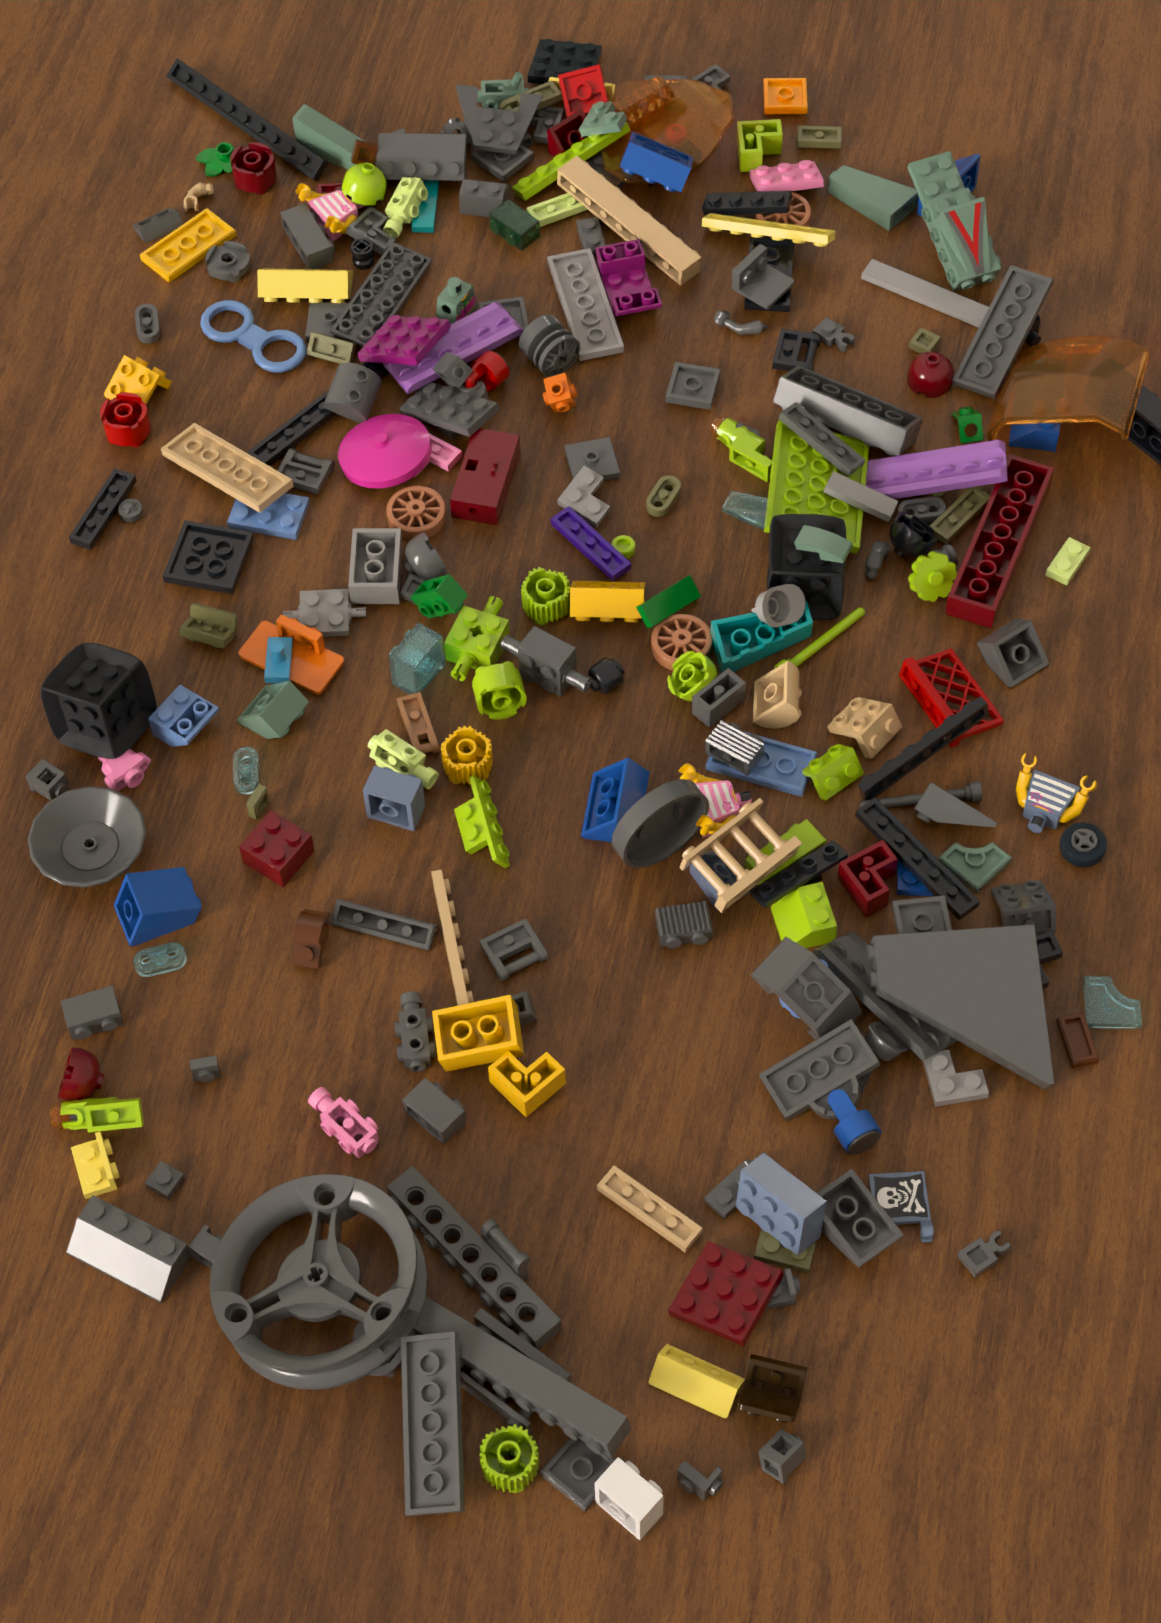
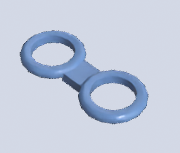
M235 300L216 302L209 306L201 316L200 326L203 333L209 339L220 343L238 341L239 344L252 350L255 363L269 372L283 373L293 370L301 364L306 356L307 347L303 338L289 330L276 329L267 332L253 324L254 316L251 309L244 303ZM222 311H236L244 316V323L235 331L219 332L210 326L211 319ZM276 340H287L292 342L297 348L294 356L283 362L267 360L262 355V350L267 344Z

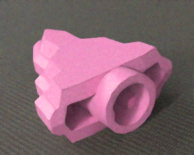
M128 749L116 759L98 757L103 763L102 772L106 776L104 779L105 783L109 788L116 791L121 790L125 786L129 788L138 786L144 779V771L151 762V759L144 753H135L131 749Z

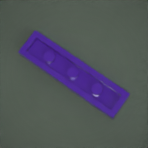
M566 507L551 518V525L612 581H615L631 570V562L571 507Z

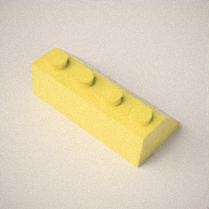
M258 269V297H264V302H278V298H286V302H300V298H309L311 303L322 302V299H331V303H345V299L351 298L353 270Z

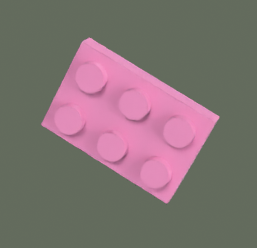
M803 160L796 164L781 163L773 167L759 166L756 169L750 170V178L757 192L797 191L824 187L823 177L814 161Z

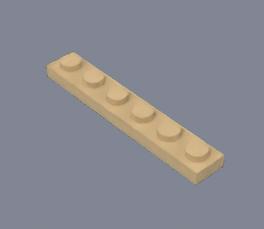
M442 870L431 871L457 1006L473 1003L472 991H466L465 984L470 983L467 968L461 967L460 962L465 961L462 945L457 946L456 939L460 938L458 923H452L451 918L456 916L453 900L448 901L447 894H451L449 879H443Z

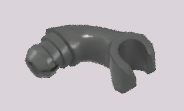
M874 541L865 563L867 569L865 575L867 578L875 579L877 577V572L882 566L883 559L888 558L889 543Z

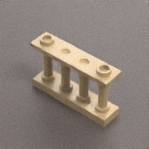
M760 798L754 803L747 802L739 810L740 814L696 848L691 846L682 854L683 860L679 868L684 871L693 864L718 891L717 895L719 897L714 906L721 913L797 854L802 844L796 836L792 837L789 841L786 839L782 840L758 814L763 803ZM750 820L775 847V852L770 856L763 854L739 829L742 824ZM731 834L756 861V867L751 871L744 869L720 843L728 835ZM712 849L737 876V882L732 886L725 884L705 863L701 856Z

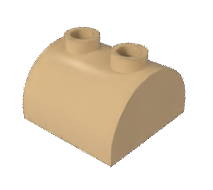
M786 661L754 681V724L776 729L790 726L799 720L801 716L799 698L802 691L799 688L800 672L796 665Z

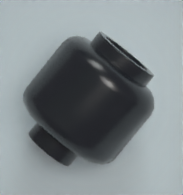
M605 657L588 670V676L592 678L590 688L594 692L599 691L606 695L623 683V675L625 674L623 667L614 658L609 659Z

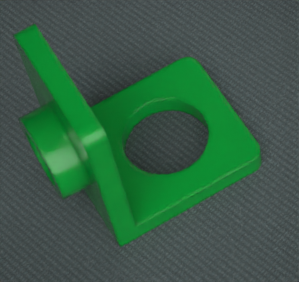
M973 407L959 408V411L951 412L952 416L958 420L961 443L983 440L982 415L980 412L973 409ZM970 423L977 426V433L972 437L966 436L964 432L965 427Z

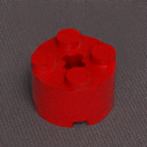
M123 392L116 394V398L111 400L108 398L102 404L100 415L108 442L118 446H141L144 442L143 440L147 438L151 431L147 406L141 397L134 393Z

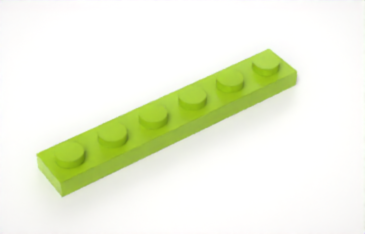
M625 122L620 132L591 135L581 142L573 144L566 152L556 155L552 161L538 167L528 177L520 179L512 187L515 195L526 201L556 181L558 169L571 159L578 156L583 161H586L631 131L628 123Z

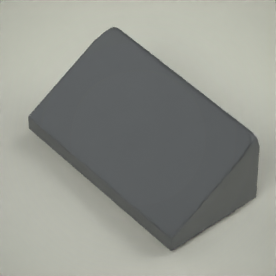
M169 207L133 224L132 227L142 241L148 243L176 230L183 225L179 212Z

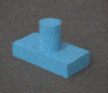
M268 637L264 674L265 683L290 681L293 654L292 637Z

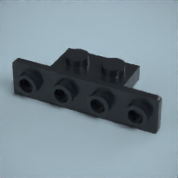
M831 841L750 890V895L762 907L766 908L801 886L821 881V874L847 859L848 853L835 841Z

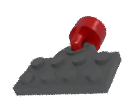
M486 351L471 364L470 368L473 371L460 388L451 385L445 387L430 382L399 407L401 414L470 437L499 411L498 403L488 400L487 392L495 390L509 377L508 365L499 354Z

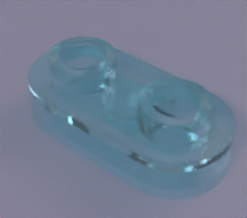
M251 747L239 748L233 755V783L236 791L241 794L253 793L259 784V756L257 751Z
M172 942L140 950L134 956L133 964L139 975L150 977L182 968L187 961V955L181 944ZM176 952L173 956L168 955L169 953ZM150 958L148 962H142L144 959Z

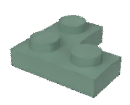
M597 102L593 104L579 128L581 136L620 132L627 120L625 112L615 113L613 102Z

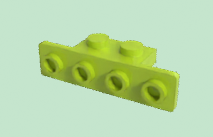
M473 775L469 777L474 798L454 809L465 851L472 855L488 845L492 860L506 869L510 866L508 860L509 851L502 839L503 830L496 818L497 809L490 797L491 788L485 780H481Z

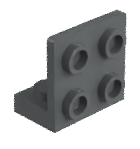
M759 244L732 270V290L761 307L769 309L794 285V279L768 265L767 247Z
M1029 880L1022 884H1002L999 887L991 888V894L1001 910L1002 927L1035 925L1036 935L1050 931L1056 932V904L1042 881Z

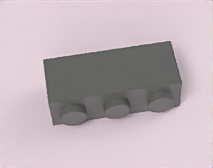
M304 203L280 212L283 229L308 269H317L334 262L333 252H335L333 242L331 239L327 240L325 230L322 225L317 224L313 210L309 211Z

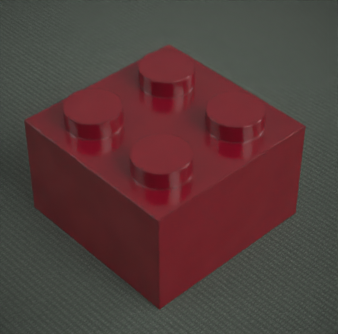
M270 811L239 846L244 864L282 887L288 883L315 851L310 833L273 811Z

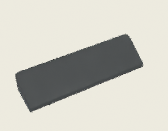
M344 899L336 900L330 923L425 950H430L439 925Z

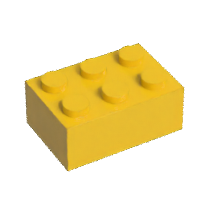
M511 995L432 1011L438 1061L446 1072L495 1062L507 1051L515 1058L524 1056L518 1007Z

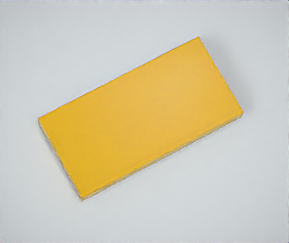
M206 208L141 253L140 258L141 261L170 283L206 258V254L211 247L215 245L217 247L223 246L224 242L236 237V230Z

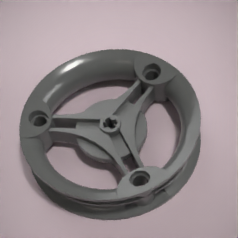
M335 1174L311 1175L274 1187L249 1204L232 1222L214 1256L210 1275V1298L215 1317L222 1331L244 1362L255 1372L274 1383L286 1387L307 1390L328 1389L354 1382L370 1374L401 1348V1337L411 1335L425 1304L428 1286L427 1264L424 1252L411 1229L409 1221L401 1208L384 1191L364 1180L350 1176ZM310 1212L312 1223L305 1244L295 1249L285 1259L278 1272L277 1280L271 1286L245 1300L240 1296L243 1275L258 1246L282 1224L299 1215ZM358 1213L373 1219L381 1225L391 1238L397 1252L399 1270L396 1288L385 1292L379 1297L361 1286L362 1273L359 1262L353 1252L341 1244L342 1222L356 1216ZM324 1223H330L328 1240H322ZM356 1297L370 1305L367 1312L352 1305ZM343 1315L364 1323L365 1333L358 1339L339 1349L314 1355L285 1353L261 1341L263 1328L291 1316L304 1321L320 1322Z

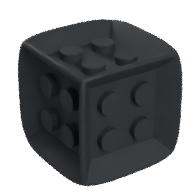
M782 514L774 516L771 520L769 532L767 590L776 586L794 584L803 592L812 620H826L839 617L843 605V574L846 559L844 563L821 560L817 552L797 550L794 542L804 525L820 528L846 539L844 519L815 514Z
M81 643L72 649L49 673L41 686V700L54 736L62 744L70 748L106 759H116L123 755L150 726L148 718L157 709L151 680L143 662L130 653L97 643Z

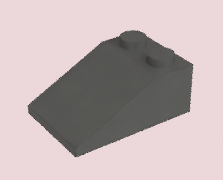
M850 1169L817 1192L819 1196L827 1201L821 1233L858 1268L904 1236L853 1169Z

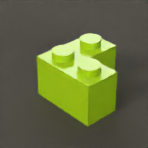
M781 119L737 121L736 142L740 172H749L751 169L762 166L763 155L782 154L783 133Z

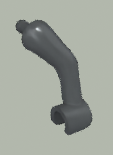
M717 310L714 317L715 323L726 326L740 335L760 334L768 328L766 324L759 320L742 325L729 319L730 312L727 310Z

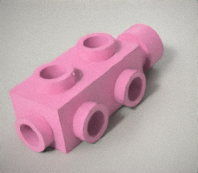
M324 1087L316 1089L310 1095L308 1103L316 1111L320 1110L322 1112L320 1114L322 1122L320 1126L324 1132L330 1137L334 1135L340 1140V1146L348 1154L352 1152L356 1157L360 1158L365 1153L369 1154L372 1152L379 1141L376 1131L378 1129L377 1124L368 1116L363 1119L358 1114L360 1112L359 1108L352 1100L348 1099L345 1102L339 1097L334 1101L331 1099L332 1095ZM343 1121V1126H339L337 1123Z

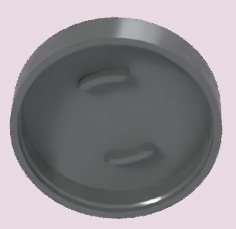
M687 779L674 780L655 788L639 799L621 818L612 836L613 849L625 864L631 868H645L663 861L681 849L701 828L695 824L702 815H708L709 801L693 781Z

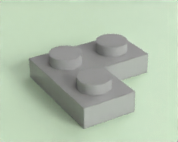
M583 466L558 498L557 504L564 509L568 506L571 507L581 518L597 528L610 511L609 505L593 496L604 482V477Z
M949 1050L940 1051L923 1061L935 1107L988 1098L989 1091L983 1070L956 1073Z

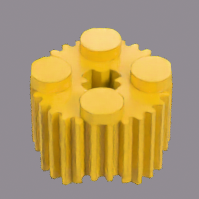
M463 726V728L458 727L453 732V735L449 734V738H445V742L441 743L443 770L452 783L459 784L463 782L464 785L465 783L470 785L469 777L473 775L481 780H486L489 777V771L493 767L492 744L485 734L482 735V732L477 733V730H474L471 726L468 728L466 726Z

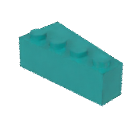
M805 602L804 613L798 621L780 627H771L767 623L762 622L754 612L711 621L710 632L720 673L728 668L735 672L811 637L813 620L807 602Z

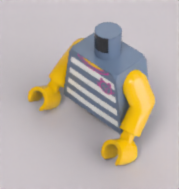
M1025 753L1021 758V763L1024 767L1023 771L1019 772L1016 795L1019 805L1024 808V818L1030 820L1028 824L1029 830L1034 833H1041L1044 826L1056 829L1061 823H1067L1078 817L1089 798L1087 796L1088 793L1095 791L1097 788V781L1095 780L1090 788H1086L1085 782L1088 776L1082 777L1080 781L1082 790L1079 792L1080 787L1040 771L1034 770L1032 774L1030 771L1036 765L1037 758L1035 756L1033 764L1027 765L1024 763Z

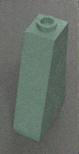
M303 104L293 116L296 141L327 162L345 169L356 165L351 162L355 140H364L308 105Z
M845 165L837 171H833L828 178L829 194L888 231L908 216L918 205L916 189Z

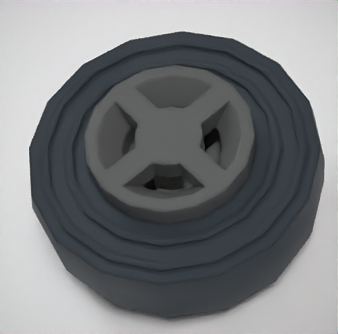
M1080 822L1072 824L1065 829L1060 838L1059 848L1067 862L1078 867H1090L1102 860L1106 853L1107 840L1104 833L1097 826L1091 823Z

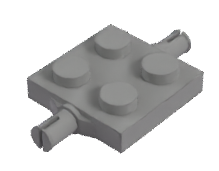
M348 589L300 591L298 610L283 611L284 616L295 618L309 628L314 627L323 634V637L350 636L349 625L352 617L367 616L366 607L351 608Z

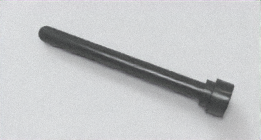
M980 781L969 782L968 785H964V788L944 790L958 799L965 798V800H970L971 802L982 801ZM923 793L880 798L878 800L886 808L917 804ZM871 800L861 801L859 803V808Z

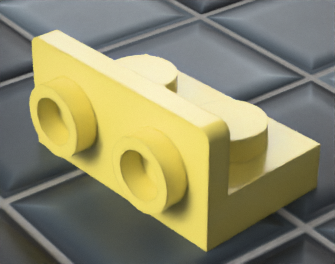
M101 1131L95 1132V1140L71 1147L85 1199L91 1198L92 1195L98 1196L118 1189L115 1179L120 1178L116 1163H110L108 1156L113 1154L109 1138L103 1139Z

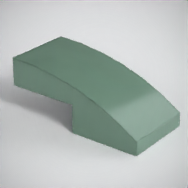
M806 525L803 526L794 542L797 550L817 552L821 560L844 563L853 546L852 542L837 534Z

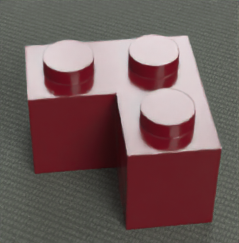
M881 840L839 862L837 879L865 917L888 906L890 889L884 880L895 875L897 857L885 841Z

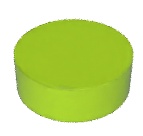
M621 535L613 539L611 545L626 559L631 558L635 554V541L633 538Z

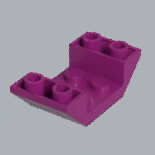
M639 239L596 247L600 277L613 315L620 316L662 307L657 288L651 287L645 270V254Z

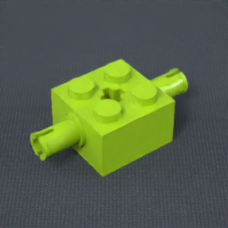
M490 596L483 611L463 605L444 642L446 660L456 663L451 671V676L454 679L458 680L459 675H461L459 680L464 681L470 668L477 669L481 666L497 664L503 652L501 642L506 635H510L509 619L497 616L503 606V601L497 597L493 603L495 596Z

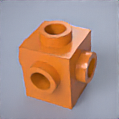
M566 373L543 379L546 392H543V398L546 406L550 405L554 413L566 412L576 406L577 389L574 383L571 384Z

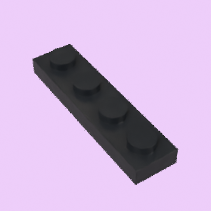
M791 191L707 193L702 211L704 215L710 213L721 215L788 213L793 196Z
M114 468L70 534V543L92 550L117 512L119 504L125 500L136 483L135 475Z

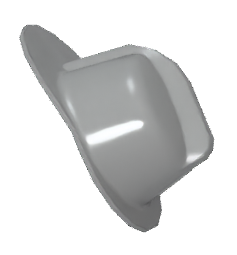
M794 584L776 586L762 592L757 597L755 607L751 611L757 614L759 620L771 627L792 624L798 621L804 613L805 597L801 589Z

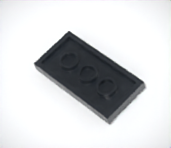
M750 237L749 254L759 244L767 247V264L792 278L793 239L777 241L766 237ZM791 288L769 309H765L745 297L744 309L790 312Z

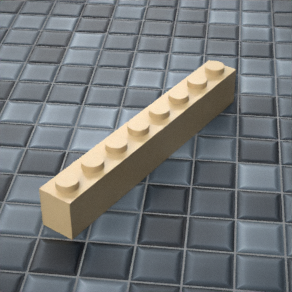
M576 156L558 169L557 184L579 203L584 204L585 208L625 241L639 239L645 257L680 286L700 272L701 256L695 250L689 248L681 238L672 234L665 225L656 221L649 212H645L633 199H629L618 187L612 185L602 174L591 168L586 161Z

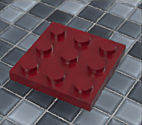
M707 1241L669 1307L668 1312L674 1318L745 1346L784 1275L782 1270Z

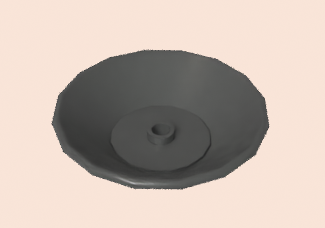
M87 786L66 791L49 801L34 818L28 836L31 860L44 876L61 885L86 888L108 883L126 872L141 854L146 836L143 814L129 797L111 788Z

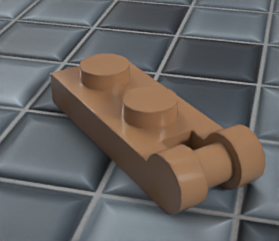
M421 692L396 698L411 746L424 754L432 752V754L439 753V745ZM428 739V743L420 745V740Z

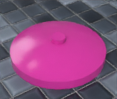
M385 414L367 419V421H363L351 429L339 446L338 460L344 475L354 484L366 488H387L401 484L419 473L430 458L432 445L426 427L417 419L402 414Z

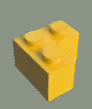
M507 1051L488 1067L489 1082L525 1117L530 1115L566 1084L565 1069L548 1052H545L526 1068Z

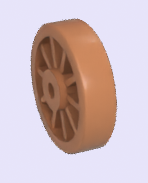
M791 192L793 199L788 213L756 214L755 219L809 227L811 207L804 197Z
M410 486L403 488L390 498L386 507L389 527L401 528L403 539L411 540L423 531L428 538L433 537L441 531L446 522L445 501L437 491L429 487Z
M688 614L671 615L659 622L653 629L651 635L652 654L660 665L674 671L672 668L673 663L678 659L679 655L688 651L700 652L710 658L712 653L713 639L710 628L698 617Z

